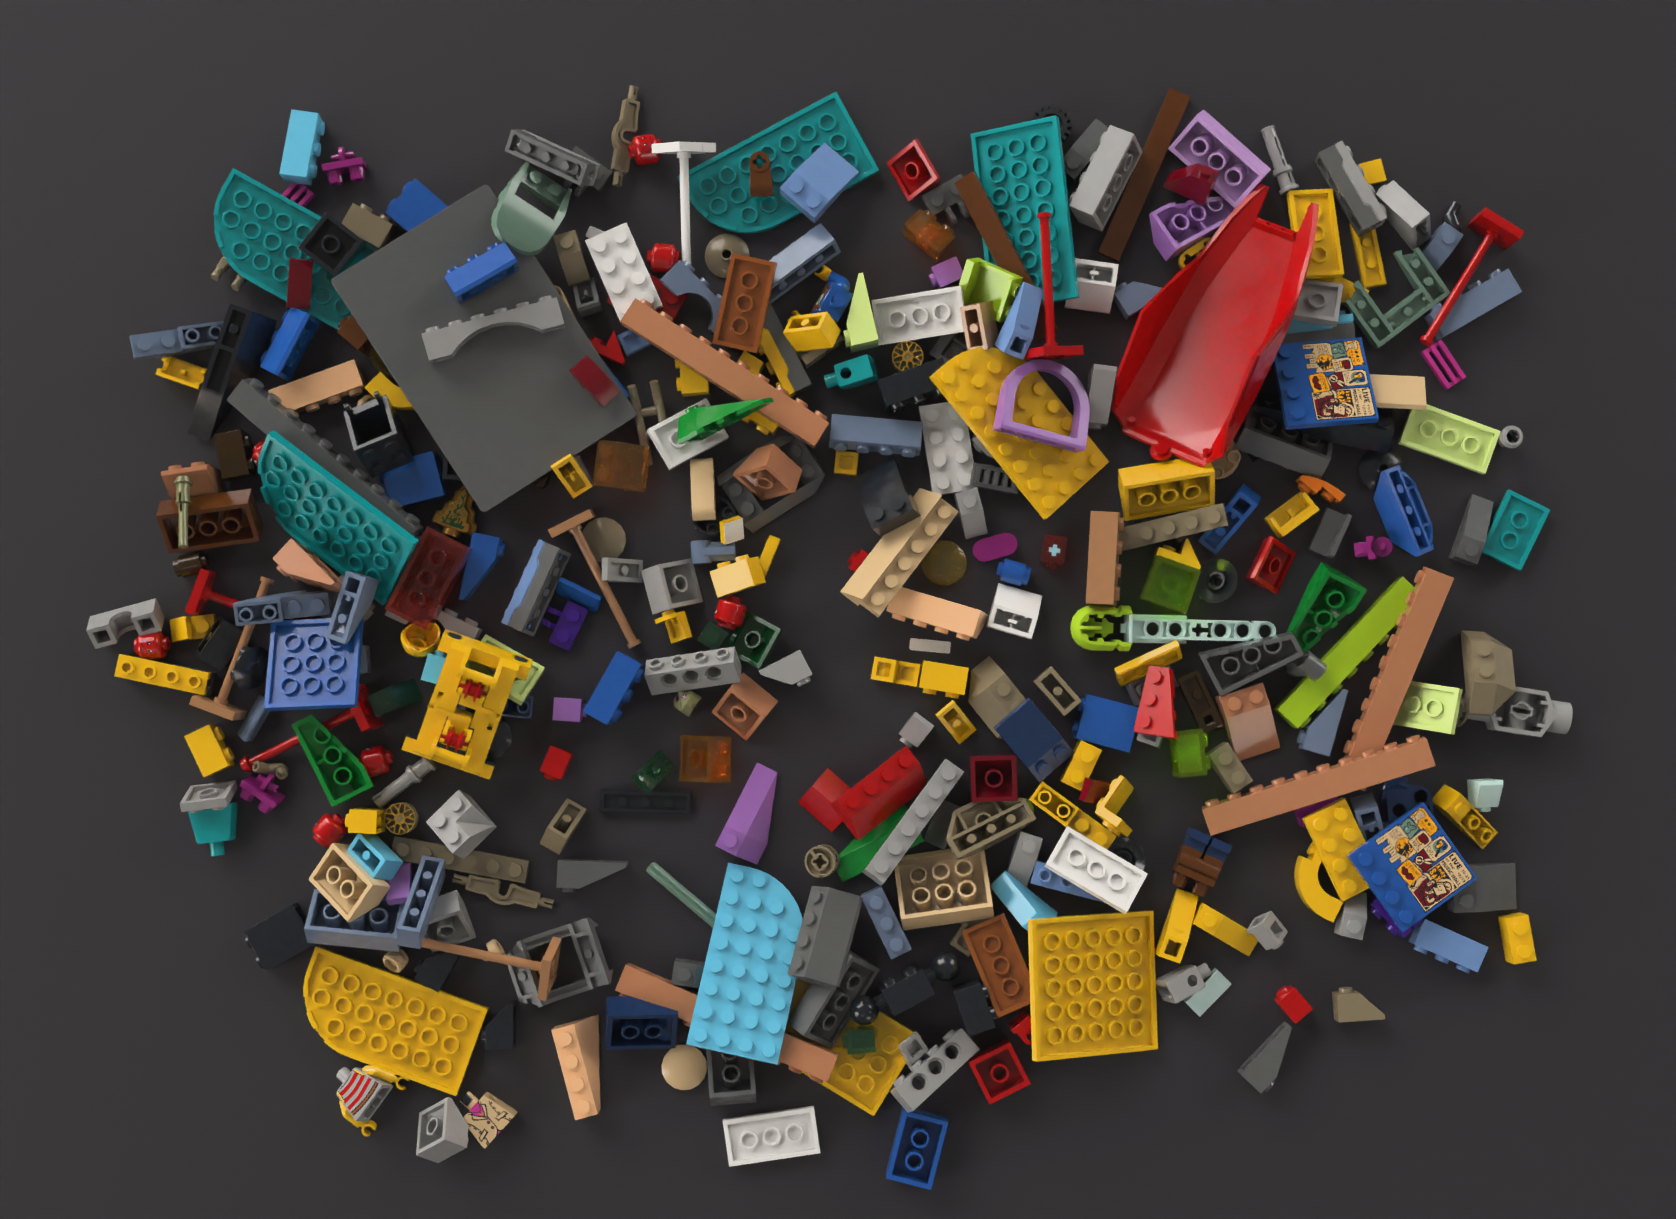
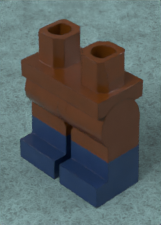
M1188 827L1175 864L1172 867V870L1175 872L1171 883L1184 889L1189 877L1196 880L1191 892L1204 897L1209 887H1214L1227 854L1230 853L1233 846Z

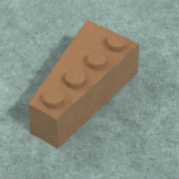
M1091 511L1086 604L1117 606V601L1120 600L1118 578H1121L1122 565L1118 563L1119 554L1122 555L1123 541H1119L1120 531L1123 532L1124 518H1120L1119 512Z

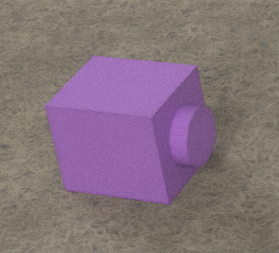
M955 256L932 266L931 274L928 276L933 287L938 289L949 288L960 283L963 270Z
M554 697L552 720L583 722V717H587V714L583 712L587 704H584V699Z

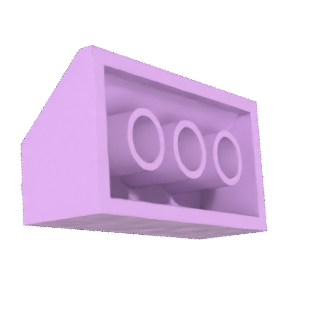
M1204 109L1194 117L1168 148L1187 166L1200 163L1218 171L1219 175L1213 189L1234 208L1252 192L1271 170Z

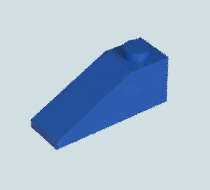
M1243 483L1224 506L1229 526L1205 531L1198 539V542L1216 555L1258 506L1261 496Z
M473 532L459 600L468 601L499 562V557H503L505 544H503L502 538Z

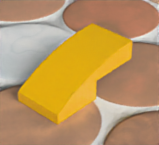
M874 657L871 679L918 687L922 665Z

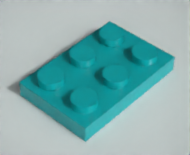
M1510 489L1507 490L1488 528L1482 554L1516 571H1521L1550 509Z

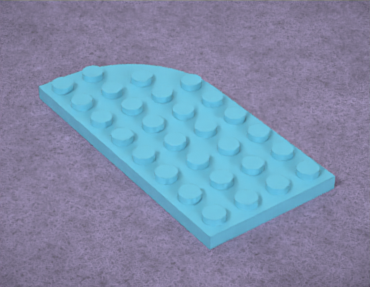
M728 863L686 1045L778 1065L796 984V978L789 976L788 971L803 919L798 904L789 890L776 878L761 870Z

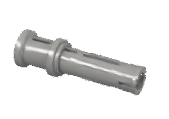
M1271 125L1263 128L1260 132L1274 167L1273 177L1277 178L1281 189L1279 194L1286 195L1289 190H1298L1299 185L1295 183L1292 175L1293 168L1285 159L1275 126Z
M422 757L412 766L408 765L405 773L372 797L374 803L382 809L410 785L420 783L422 777L431 770L435 771L437 769L436 764L433 760Z

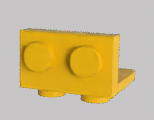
M1122 775L1111 782L1109 792L1105 798L1103 797L1098 801L1095 813L1103 820L1102 824L1118 837L1122 834L1128 838L1132 829L1116 815L1132 793L1134 787Z

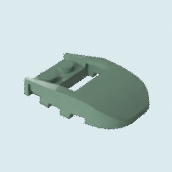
M526 161L507 183L504 190L500 192L497 198L499 200L497 207L492 214L491 226L494 234L501 242H505L507 246L522 255L534 256L542 252L555 235L566 215L572 189H565L529 165L530 162ZM518 187H521L556 210L554 218L551 219L516 196L515 193Z

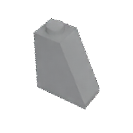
M1394 180L1378 189L1376 199L1379 204L1384 205L1387 211V220L1412 251L1431 238L1430 213Z
M1094 364L1089 370L1086 391L1090 404L1089 429L1101 430L1102 427L1108 424L1117 371L1116 366Z

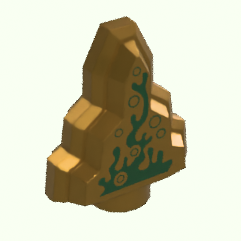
M464 484L455 491L452 500L446 501L441 510H436L431 520L433 523L443 526L442 533L456 538H460L461 533L472 536L473 532L476 533L477 524L474 522L476 512L472 508L474 499Z

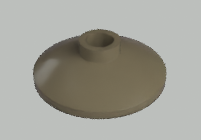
M734 234L718 235L706 247V265L717 277L726 279L731 256L724 258L723 252L730 251L731 254L750 257L747 244L743 239Z

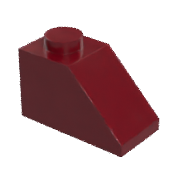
M1197 163L1172 171L1163 187L1205 205L1213 191L1219 172L1209 166Z

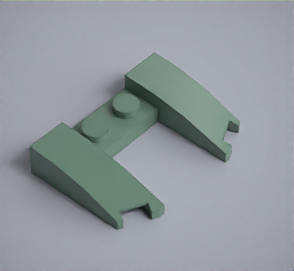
M1419 247L1414 248V253L1402 255V250L1393 253L1415 291L1384 315L1359 280L1352 286L1356 290L1351 300H1345L1350 313H1353V319L1373 349L1380 348L1451 293Z

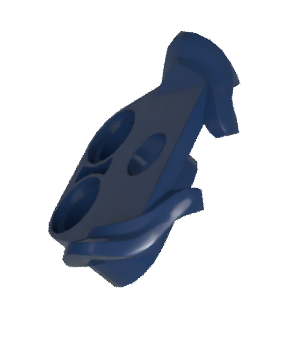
M1406 776L1383 782L1379 803L1386 801L1388 821L1382 820L1383 828L1399 818L1393 814V807L1396 804H1402L1405 807V813L1419 804L1414 799V794L1419 790L1424 794L1421 802H1424L1434 816L1432 795L1429 789L1410 784Z

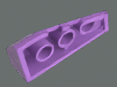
M1222 196L1209 197L1205 205L1193 200L1180 204H1175V202L1168 203L1149 214L1153 244L1164 260L1168 261L1215 233L1235 208Z
M758 762L756 763L715 846L739 858L758 864L768 843L778 772Z

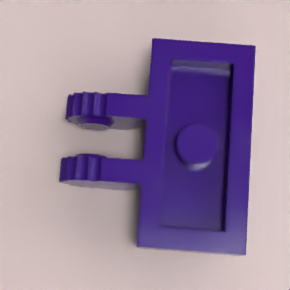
M567 601L563 612L548 605L546 612L560 617L557 624H553L545 618H542L540 622L554 629L548 642L570 651L589 610L571 601Z

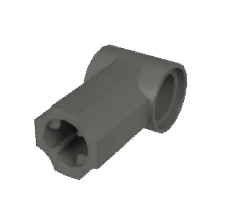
M1309 650L1305 651L1303 656L1286 664V672L1290 676H1308L1313 681L1319 679L1327 669V665Z

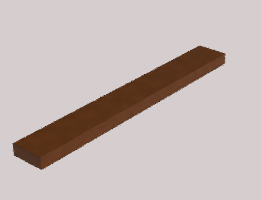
M1169 88L1144 145L1143 153L1133 170L1097 254L1119 262L1190 96Z
M972 171L954 184L997 266L1023 277L1022 283L1024 281L1035 286L976 172ZM1043 299L1041 300L1034 331V337L1037 342L1046 339ZM1055 324V333H1056V332L1059 331V330H1058V328H1057V326H1056V324Z

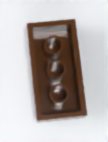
M251 488L190 497L191 505L188 506V548L185 549L178 547V506L175 504L176 499L163 500L159 503L156 518L169 554L260 541L263 524Z

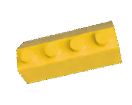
M1175 459L1118 469V487L1125 521L1215 505V470L1212 462L1201 468L1183 459Z

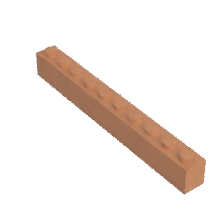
M636 298L620 320L622 326L741 402L773 398V403L756 412L807 445L815 448L829 426V422L826 421L827 417L817 410L813 413L807 409L808 404L798 398L793 400L788 397L789 392L782 387L777 386L774 388L768 384L770 381L768 378L760 373L757 376L749 371L750 367L745 363L732 361L729 359L731 357L729 353L721 348L718 351L710 346L712 343L702 336L699 338L691 334L692 330L681 323L678 326L673 323V318L667 313L661 311L659 314L652 309L654 306L643 298L641 301Z
M1424 566L1422 570L1417 572L1414 583H1416L1413 592H1409L1405 604H1407L1405 612L1401 613L1397 619V631L1395 635L1392 634L1389 638L1387 647L1390 648L1387 655H1383L1379 662L1378 668H1380V672L1371 681L1370 690L1372 691L1369 698H1365L1362 703V715L1353 724L1352 732L1354 734L1351 741L1348 740L1344 746V757L1352 756V759L1361 757L1362 752L1374 749L1375 752L1383 750V746L1453 583V577Z
M1420 735L1406 738V743L1399 745L1397 742L1389 743L1383 746V750L1375 752L1374 749L1362 752L1361 757L1352 759V756L1344 757L1338 760L1339 764L1332 766L1329 763L1322 764L1316 767V771L1310 773L1307 770L1293 774L1294 778L1285 780V777L1272 780V785L1263 787L1262 784L1250 787V791L1243 794L1240 791L1227 795V799L1221 801L1218 798L1205 802V806H1202V811L1210 835L1222 833L1434 767L1436 765L1428 741L1425 737L1420 738Z
M631 963L625 965L615 991L620 992L619 996H631L678 1011V1018L683 1020L682 1023L690 1027L698 992L684 986L671 984V980ZM785 1030L778 1065L782 1062L789 1065L788 1069L795 1073L801 1074V1072H805L810 1075L809 1078L818 1083L828 1082L840 1053Z

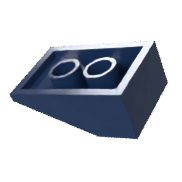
M1029 697L993 727L1026 769L1039 782L1074 754V751Z
M631 996L607 997L604 1029L606 1050L675 1048L678 1011Z

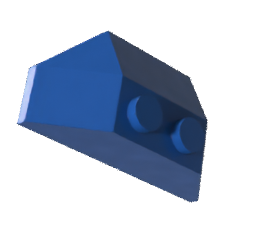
M1400 465L1382 471L1373 500L1390 541L1415 557L1434 550V545L1432 544L1433 525L1416 483L1407 473L1402 471Z

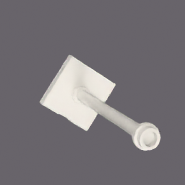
M679 141L652 144V153L677 154V158H679L682 262L687 261L691 265L689 158H691V154L716 152V143Z

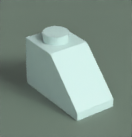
M1492 778L1467 779L1468 801L1478 812H1489L1491 807H1498L1503 789V780Z

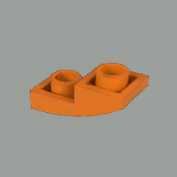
M1301 475L1295 480L1299 484L1297 487L1303 493L1306 492L1307 495L1309 493L1314 495L1320 490L1322 492L1321 496L1329 503H1338L1346 495L1335 486L1315 477Z

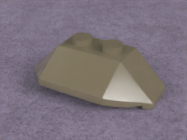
M1462 630L1460 634L1468 715L1492 716L1516 692L1512 649L1485 632Z
M988 656L971 670L968 702L996 738H1001L993 727L1026 699L1003 670Z
M1018 798V801L970 802L952 812L946 841L956 859L970 857L1013 836L1035 821L1036 817L1027 801L1023 798Z

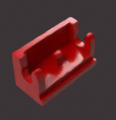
M1024 1009L1008 1025L1014 1034L1017 1033L1026 1044L1031 1045V1041L1027 1034H1031V1015Z

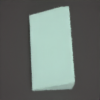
M1216 968L1211 971V976L1203 979L1205 983L1203 989L1183 1000L1199 1017L1231 985Z

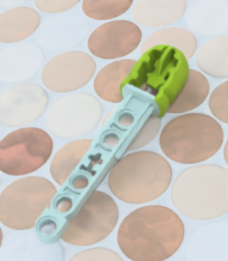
M1112 605L1085 606L1079 609L1072 617L1070 627L1074 641L1082 648L1093 651H1113L1115 648L1119 651H1129L1132 643H1170L1174 640H1177L1179 644H1186V640L1249 641L1263 638L1259 634V629L1262 625L1269 626L1271 631L1269 636L1276 635V627L1268 621L1187 619V615L1133 614L1131 607L1128 605H1120L1118 608ZM1105 614H1110L1112 617L1124 615V624H1120V633H1124L1123 642L1117 639L1104 641L1103 638L1113 633V623L1103 618ZM1094 618H1102V621L1095 622ZM1154 622L1158 626V632L1151 636L1147 633L1146 628L1149 623ZM1173 623H1178L1181 627V631L1177 636H1173L1169 632V627ZM1197 623H1199L1200 628H1208L1207 623H1210V637H1207L1208 632H1199L1198 636H1196V633L1192 632V628H1195ZM1218 624L1224 625L1226 629L1222 637H1218L1214 633V628ZM1241 624L1246 625L1248 628V634L1245 637H1240L1237 634V627ZM1095 633L1101 634L1102 638L1094 637Z

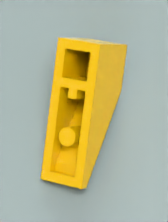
M1202 902L1197 906L1193 918L1194 925L1245 955L1250 956L1258 942L1252 933L1248 934L1245 927Z

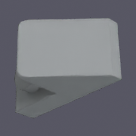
M602 558L601 581L642 583L643 576L641 570H643V560Z

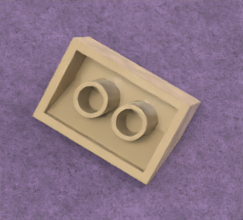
M332 843L308 880L347 922H352L378 906L390 889V886L385 880L373 879L347 852L350 845Z

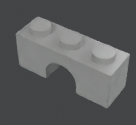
M154 598L90 616L86 631L95 649L118 643L119 637L131 630H137L139 636L162 631L165 616L157 599Z

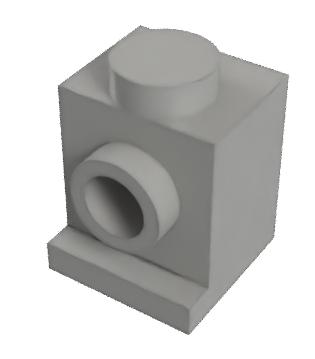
M1272 911L1255 917L1246 930L1248 934L1252 933L1265 950L1279 948L1284 943L1283 939L1288 932Z

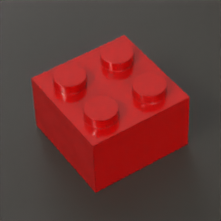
M1008 1038L973 1055L968 1060L989 1105L1031 1084Z

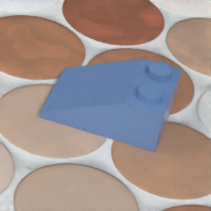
M823 143L780 187V195L815 224L858 175L859 171L830 146Z

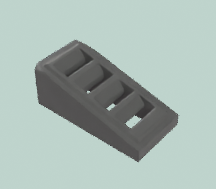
M973 463L970 486L1008 494L1018 493V487L1001 467ZM981 469L985 470L983 482H979ZM990 472H993L992 482L989 484ZM1002 474L1001 485L999 486V475Z

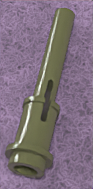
M178 476L174 481V486L176 487L175 504L178 506V547L185 549L188 548V506L191 505L190 487L193 486V482L188 476Z

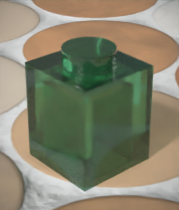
M709 621L697 640L708 648L716 650L722 647L730 634Z
M873 1025L846 1028V1034L842 1035L843 1049L847 1048L848 1055L876 1052Z

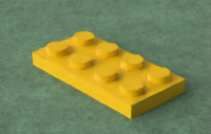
M1333 189L1289 190L1286 197L1291 230L1299 231L1311 202L1319 205L1316 235L1305 279L1342 277L1344 275Z
M1342 797L1303 817L1305 826L1340 900L1345 901L1369 889L1346 856L1365 842L1346 799Z

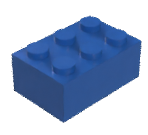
M617 651L583 712L606 725L617 723L624 712L621 710L624 702L629 703L635 692L632 690L635 682L640 683L644 677L645 670L643 668L645 665L625 653Z
M902 1107L886 1169V1179L928 1190L932 1189L948 1126V1118L946 1116L919 1109L907 1113Z

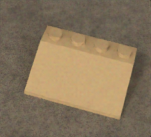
M951 849L904 855L894 868L903 931L994 917L984 850L962 859H956ZM955 893L959 895V900L957 899L956 902L954 900Z

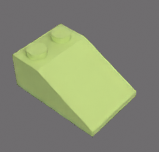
M863 273L858 274L846 330H843L846 348L850 347L851 353L878 347L879 339Z

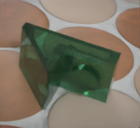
M659 750L631 779L648 794L676 765Z

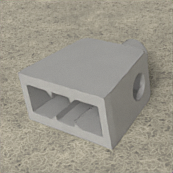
M1206 963L1197 967L1186 964L1156 978V988L1163 1001L1176 1004L1205 987L1203 979L1211 976L1212 973Z

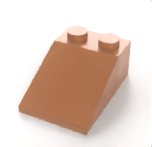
M292 538L272 558L278 564L277 570L284 576H289L295 582L300 580L307 585L336 593L340 592L343 581L317 555Z
M1263 682L1231 691L1221 697L1220 695L1215 696L1232 750L1240 761L1280 748L1270 702Z

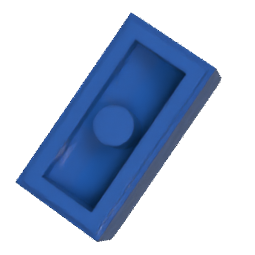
M563 577L559 578L556 589L558 595L594 613L598 611L603 601L602 596Z

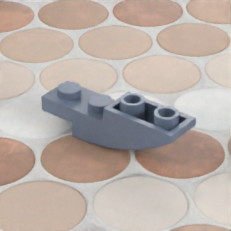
M224 321L180 326L173 330L130 335L129 339L134 360L149 357H170L214 348Z
M306 590L293 591L233 603L236 626L283 622L284 619L331 615L329 590L306 592Z

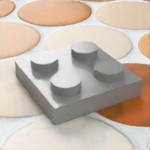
M1305 279L1292 320L1337 327L1343 284Z
M236 780L190 786L179 803L181 812L198 813L203 809L221 810L226 808L238 789Z

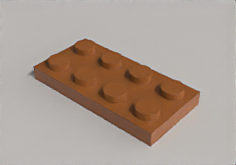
M734 253L731 254L712 344L758 354L778 263Z
M1004 913L961 931L983 984L987 987L989 998L998 1018L1030 1005L1029 971Z

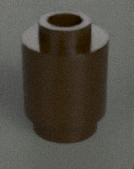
M200 550L180 555L177 559H173V568L177 577L183 576L186 578L198 575L200 569H207L210 566L207 554H203Z

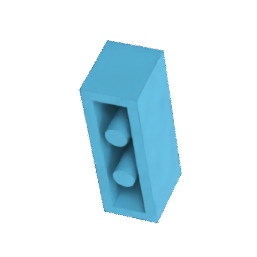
M291 109L279 172L284 182L311 185L312 179L316 178V158L321 154L320 136H323L325 132V122L322 121L319 113Z

